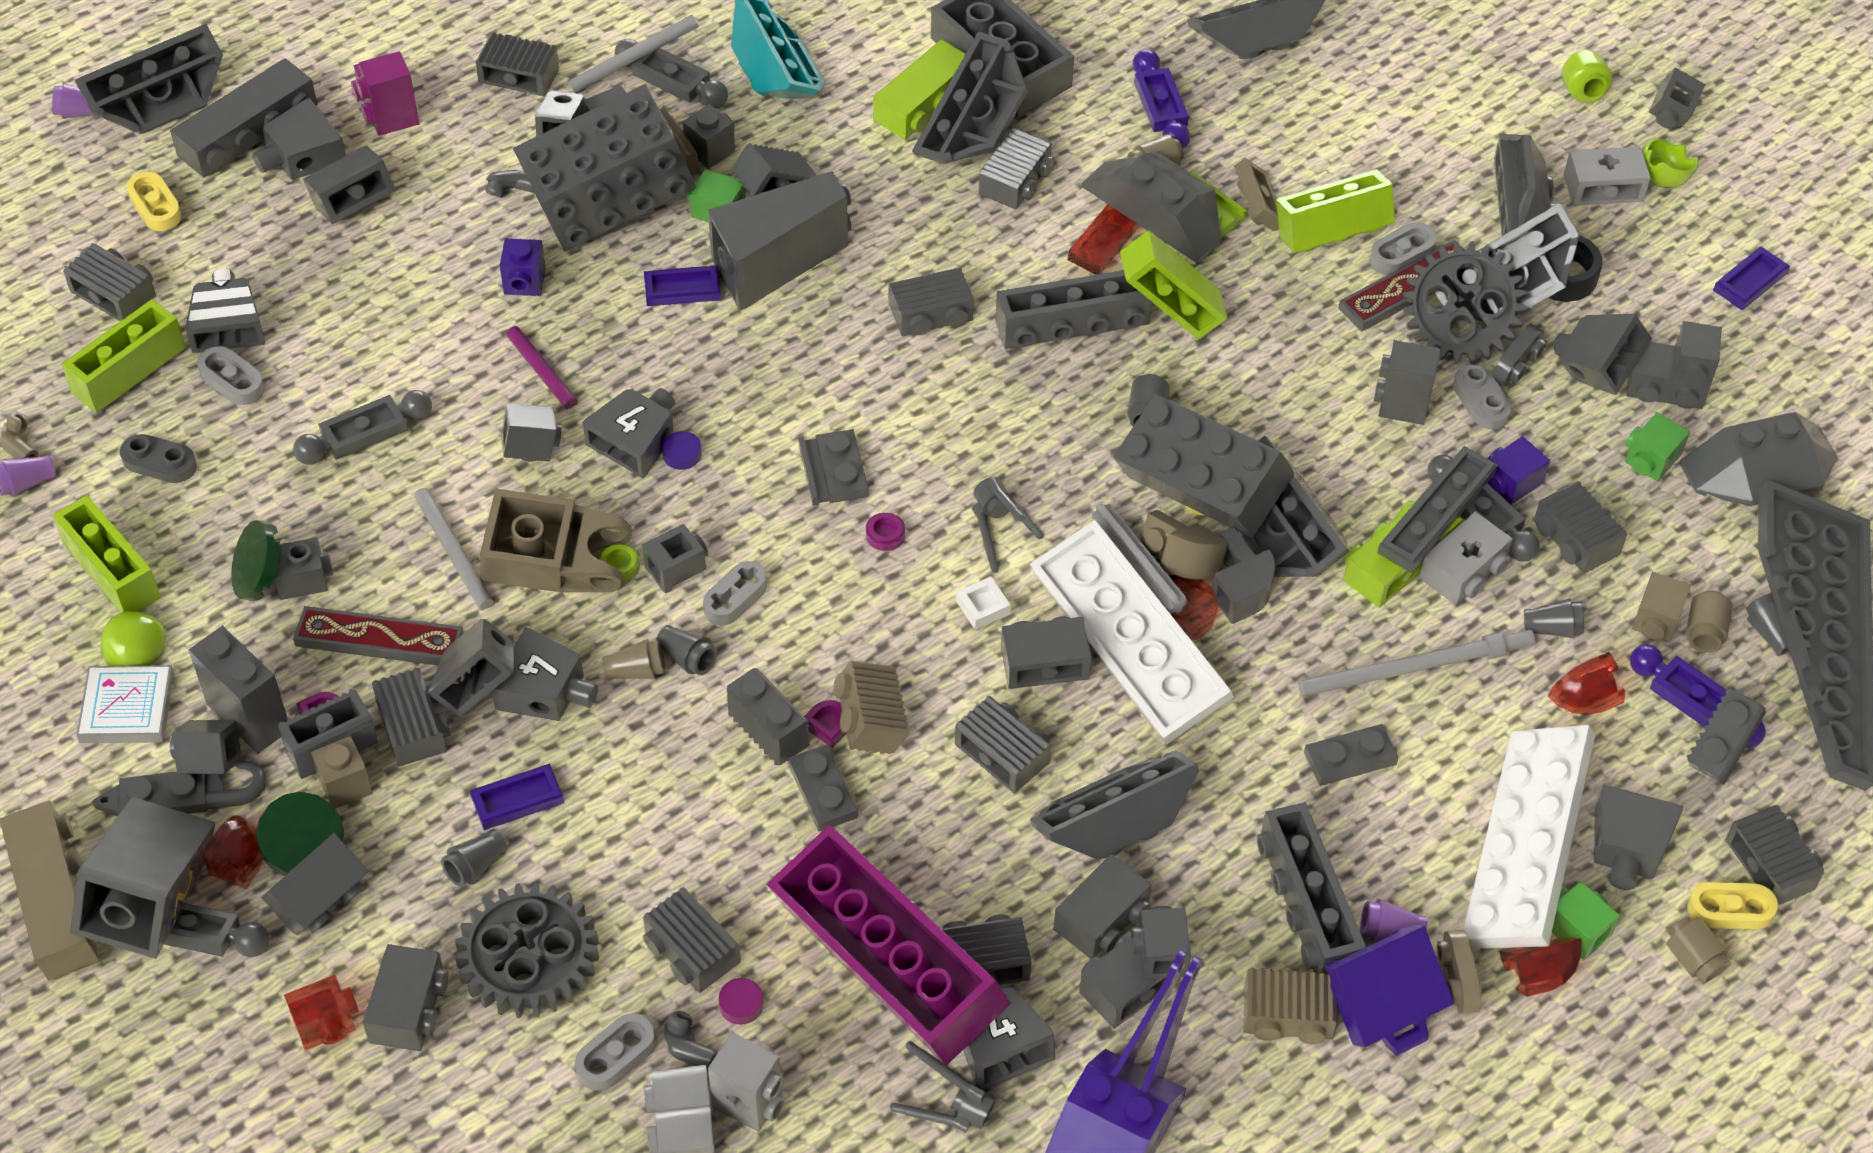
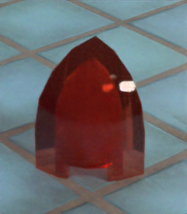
M1606 652L1574 667L1557 681L1547 696L1558 707L1571 713L1591 715L1623 704L1625 689L1617 690L1613 672L1618 671L1619 668L1611 653Z
M233 815L224 821L201 853L209 875L246 890L260 870L263 862V856L259 851V847H257L255 839L257 827L250 820L241 815Z
M1581 938L1552 939L1549 942V946L1511 947L1499 950V954L1505 970L1514 969L1520 980L1516 990L1522 995L1529 997L1552 991L1564 985L1576 972L1581 958Z

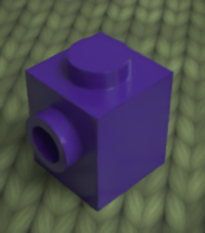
M505 238L499 265L504 295L541 296L546 271L542 240Z
M1522 436L1507 447H1499L1490 454L1488 460L1496 463L1498 466L1496 473L1489 480L1488 484L1512 505L1544 483L1550 459Z

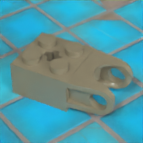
M495 488L479 556L481 579L486 582L554 592H615L622 585V572L605 561L596 559L592 554L601 548L616 544H627L630 542L633 530L631 525L624 519L612 514L575 505V500ZM606 529H615L620 532H614ZM598 577L608 578V579H610V580H604V579H601V578H598Z

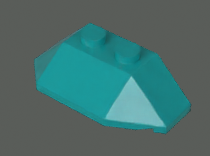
M735 0L731 47L739 60L740 66L749 78L754 91L765 97L774 96L783 99L815 96L826 85L824 79L799 36L781 16L772 11V4L768 0Z

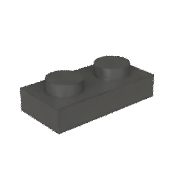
M1382 724L1307 744L1304 749V754L1319 786L1397 765L1399 758Z
M827 745L788 758V766L818 832L823 831L829 824L834 827L858 818L856 805Z

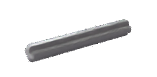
M1101 503L1097 505L1096 511L1092 513V519L1096 520L1170 614L1182 612V607L1187 604V598L1111 504L1103 505Z

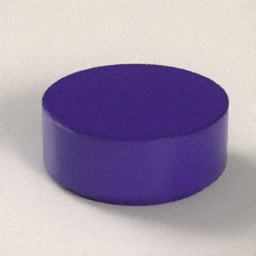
M678 431L668 435L662 443L663 459L668 466L674 469L685 470L692 468L701 459L700 440L696 435L686 431Z

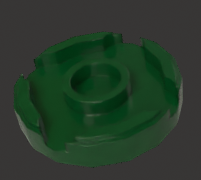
M261 520L251 521L243 529L237 541L232 561L231 579L234 593L240 599L253 602L261 600L265 596L262 592L263 588L270 589L275 581L280 564L281 546L280 541L274 540V534L278 533V530L270 522Z
M295 792L284 794L268 805L258 821L255 839L257 847H259V851L263 856L262 858L268 867L286 876L333 833L343 842L344 829L341 817L331 803L316 794Z

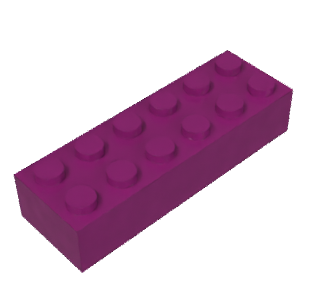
M830 824L766 884L784 908L946 1066L1011 1004L997 981Z

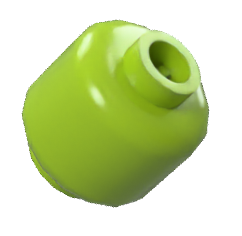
M1591 50L1579 51L1570 56L1564 63L1561 71L1562 81L1573 98L1580 102H1594L1604 97L1610 90L1613 82L1612 72L1603 57Z

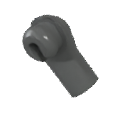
M522 171L492 172L486 178L488 184L485 191L493 196H504L506 186L534 193L525 172Z
M683 1011L671 1013L668 1017V1022L664 1026V1036L671 1055L678 1060L695 1066L706 1065L708 1070V1067L717 1055V1050L696 1042L692 1027H690L692 1025V1018L688 1013Z

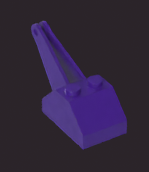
M1183 949L1175 957L1163 985L1122 1055L1120 1056L1104 1049L1086 1065L1066 1100L1045 1153H1155L1185 1097L1186 1088L1164 1078L1193 984L1203 959L1195 956L1186 971L1176 993L1149 1069L1134 1063V1060L1180 977L1188 957V952Z

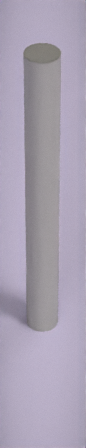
M690 15L568 82L573 91L577 93L699 26L694 16Z
M427 488L417 490L414 498L478 608L483 611L494 605L493 599Z

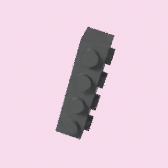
M286 58L282 59L171 129L170 132L177 156L205 178L264 140L263 128L268 122L307 98H310L317 106L312 79Z
M1124 270L997 291L995 321L1004 349L1026 347L1031 344L1055 340L1061 341L1072 337L1101 334L1107 331L1150 324L1152 302L1126 281Z
M1306 802L1265 811L1261 834L1257 835L1259 853L1263 859H1268L1272 867L1271 879L1276 894L1278 896L1283 895L1287 904V922L1291 931L1298 932L1302 942L1301 956L1305 967L1308 970L1313 969V972L1318 974L1325 973L1329 975L1325 969L1327 963L1333 960H1341L1366 948Z

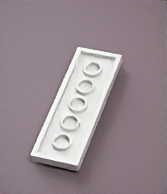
M1093 520L1030 564L1032 572L1067 617L1083 616L1090 647L1166 745L1234 698L1230 688L1096 520Z
M1590 725L1511 731L1463 929L1467 933L1471 949L1549 946L1595 739V733Z

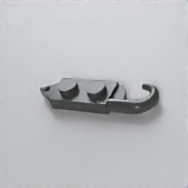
M239 761L236 767L248 770L253 775L252 783L246 788L224 791L222 782L216 774H177V772L119 778L117 786L93 799L92 803L94 808L115 816L120 814L132 797L187 814L206 812L208 809L240 806L254 801L265 788L266 776L264 770L257 763Z

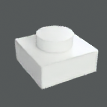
M992 577L956 591V602L975 630L1010 615L1011 605Z

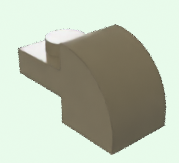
M1159 510L1148 513L1141 537V543L1150 554L1161 560L1160 566L1165 572L1189 579L1214 578V573L1219 572L1228 545V540L1199 524L1188 527Z

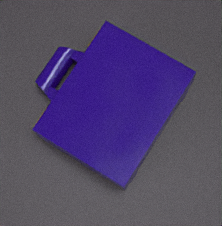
M1412 925L1408 928L1398 929L1394 931L1393 935L1341 960H1333L1327 963L1325 967L1330 976L1331 990L1351 1042L1360 1048L1365 1049L1382 1040L1385 1046L1394 1055L1398 1056L1428 1040L1427 1017L1437 1014L1454 1004L1426 928L1422 925ZM1412 1024L1414 1025V1028L1394 1036V1033Z

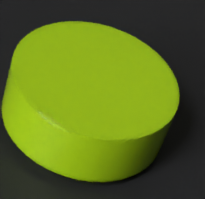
M612 545L606 548L599 557V560L605 561L622 572V583L632 580L639 572V556L628 545Z

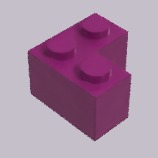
M400 51L358 62L359 64L353 65L356 80L351 81L353 94L357 102L363 100L364 104H361V110L367 125H374L378 136L420 125L411 74Z

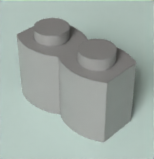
M706 1065L652 1071L653 1085L644 1086L646 1113L655 1112L656 1126L647 1127L649 1153H715Z

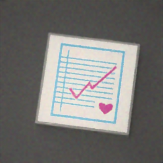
M172 665L89 666L76 735L79 743L164 742L174 678Z

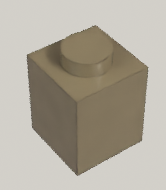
M1652 571L1632 630L1641 632L1649 639H1661L1671 643L1691 584Z
M351 736L311 751L318 779L329 803L332 804L334 809L373 794L366 767Z

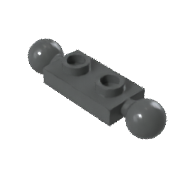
M633 39L621 40L615 47V56L638 44V42ZM661 48L626 66L632 67L634 76L689 103L697 95H700V99L705 106L710 104L717 109L722 107L728 99L726 86L720 81H710L709 71Z
M412 390L404 395L400 404L396 405L391 395H387L318 424L322 436L303 434L296 439L293 445L294 456L299 462L312 465L319 462L324 452L330 449L337 460L408 430L404 418L422 420L430 414L432 410L431 398L424 391Z
M1444 454L1435 456L1428 465L1429 478L1434 481L1453 457ZM1487 483L1462 512L1461 516L1466 520L1476 511L1513 538L1509 550L1512 558L1521 562L1532 560L1539 552L1540 544L1538 538L1532 532L1522 530L1526 519Z
M185 903L164 945L223 957L231 944L235 946L241 955L257 957L268 948L270 937L267 929L259 923L248 922L240 926L239 914Z

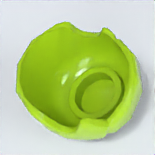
M1655 138L1647 142L1642 148L1651 178L1650 182L1658 187H1678L1687 182L1698 168V157L1689 159L1686 155V146L1684 144L1672 145L1667 140Z
M123 611L111 617L102 630L100 654L108 666H149L154 664L164 652L166 640L164 628L155 617L139 611Z

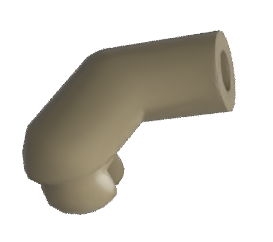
M13 412L8 415L7 422L3 424L0 446L13 458L38 457V451L27 444L29 420L26 415L20 412Z

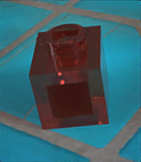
M335 974L284 994L304 1050L322 1043L325 1045L338 1043L348 1033L356 1030L351 1016L359 1012L350 987L341 990Z

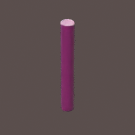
M518 326L511 327L507 331L506 336L563 407L567 410L577 405V398Z

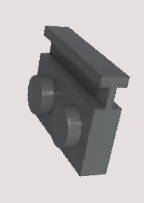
M854 429L818 434L816 439L805 440L804 437L798 438L813 506L819 505L818 503L830 501V503L869 497L868 485Z

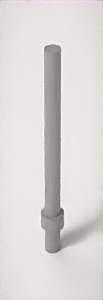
M1531 629L1503 636L1500 632L1484 635L1482 640L1301 680L1298 682L1302 697L1483 656H1487V659L1505 656L1506 651L1535 645V636Z

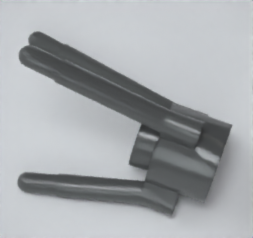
M987 478L975 487L973 495L978 503L972 507V510L979 522L991 571L997 573L999 567L986 518L987 515L997 519L1005 516L1010 511L1038 539H1042L1044 534L1016 503L999 478Z
M907 1042L905 1045L907 1050L959 1088L951 1105V1109L958 1113L957 1116H952L898 1103H892L890 1110L905 1114L906 1116L953 1126L964 1133H967L970 1125L982 1129L996 1103L997 1097L974 1084L972 1085L915 1043Z

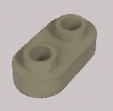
M1465 930L1446 931L1443 941L1437 942V958L1440 967H1447L1450 979H1447L1446 983L1454 1001V1004L1451 1006H1456L1460 1014L1477 1013L1481 1009V987L1469 938Z

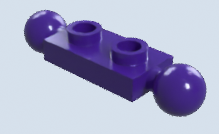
M1143 49L1136 53L1133 58V69L1136 72L1134 84L1153 132L1163 131L1162 136L1168 134L1173 139H1177L1182 148L1185 149L1190 142V131L1187 128L1189 116L1169 67L1159 69L1160 58L1158 54L1153 50Z
M1639 645L1630 655V666L1635 673L1645 677L1655 676L1650 690L1703 727L1709 725L1708 719L1713 718L1712 711L1718 710L1716 704L1722 703L1721 697L1726 696L1725 688L1677 655L1668 665L1665 664L1660 650L1653 645ZM1762 721L1746 748L1756 747L1764 740L1766 729Z

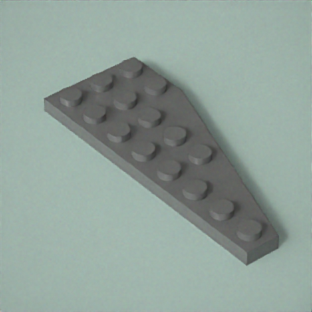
M1767 480L1758 488V552L1829 778L1866 791L1873 786V637L1870 520Z

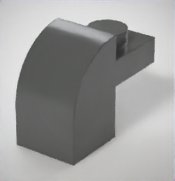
M1235 527L1220 534L1221 537L1228 540L1223 564L1226 568L1214 573L1211 591L1212 598L1231 624L1250 617L1264 608L1271 595L1275 573V561L1271 551L1266 550L1256 555L1251 542L1248 539H1243Z

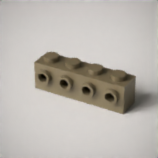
M48 800L0 818L36 964L48 981L100 962L96 945L101 942L70 933L77 873L82 863L75 847L70 848L68 839L74 837V832L66 813L59 815L51 801Z

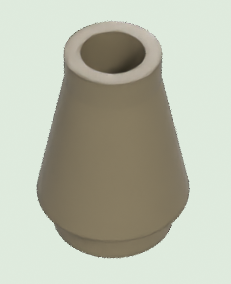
M646 639L612 655L602 657L607 680L656 679L657 674L665 673V661L659 641L649 642Z

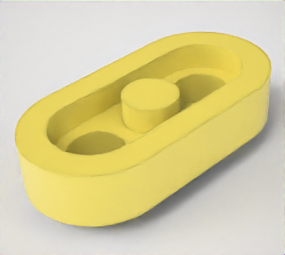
M141 172L132 176L126 185L131 203L146 226L154 231H167L177 226L181 220L179 204L162 177L154 172Z
M1705 882L1695 887L1688 901L1687 908L1693 920L1701 918L1709 928L1759 930L1766 928L1773 921L1778 910V901L1770 889L1760 884ZM1703 905L1712 906L1716 912L1706 910ZM1752 906L1756 908L1759 914L1750 913L1746 907Z

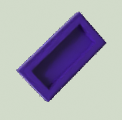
M1760 246L1718 280L1713 291L1743 311L1788 274L1790 265Z
M718 265L644 271L647 306L721 301Z
M550 763L469 790L483 831L564 804L563 794Z

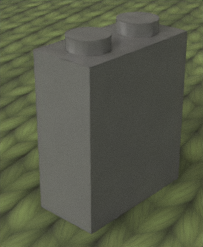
M222 625L188 649L206 704L222 720H237L239 736L257 754L281 737L278 726L280 722L286 723L288 718L275 675Z

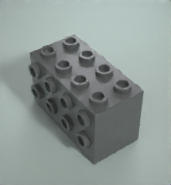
M646 84L513 148L564 252L697 188L677 141Z

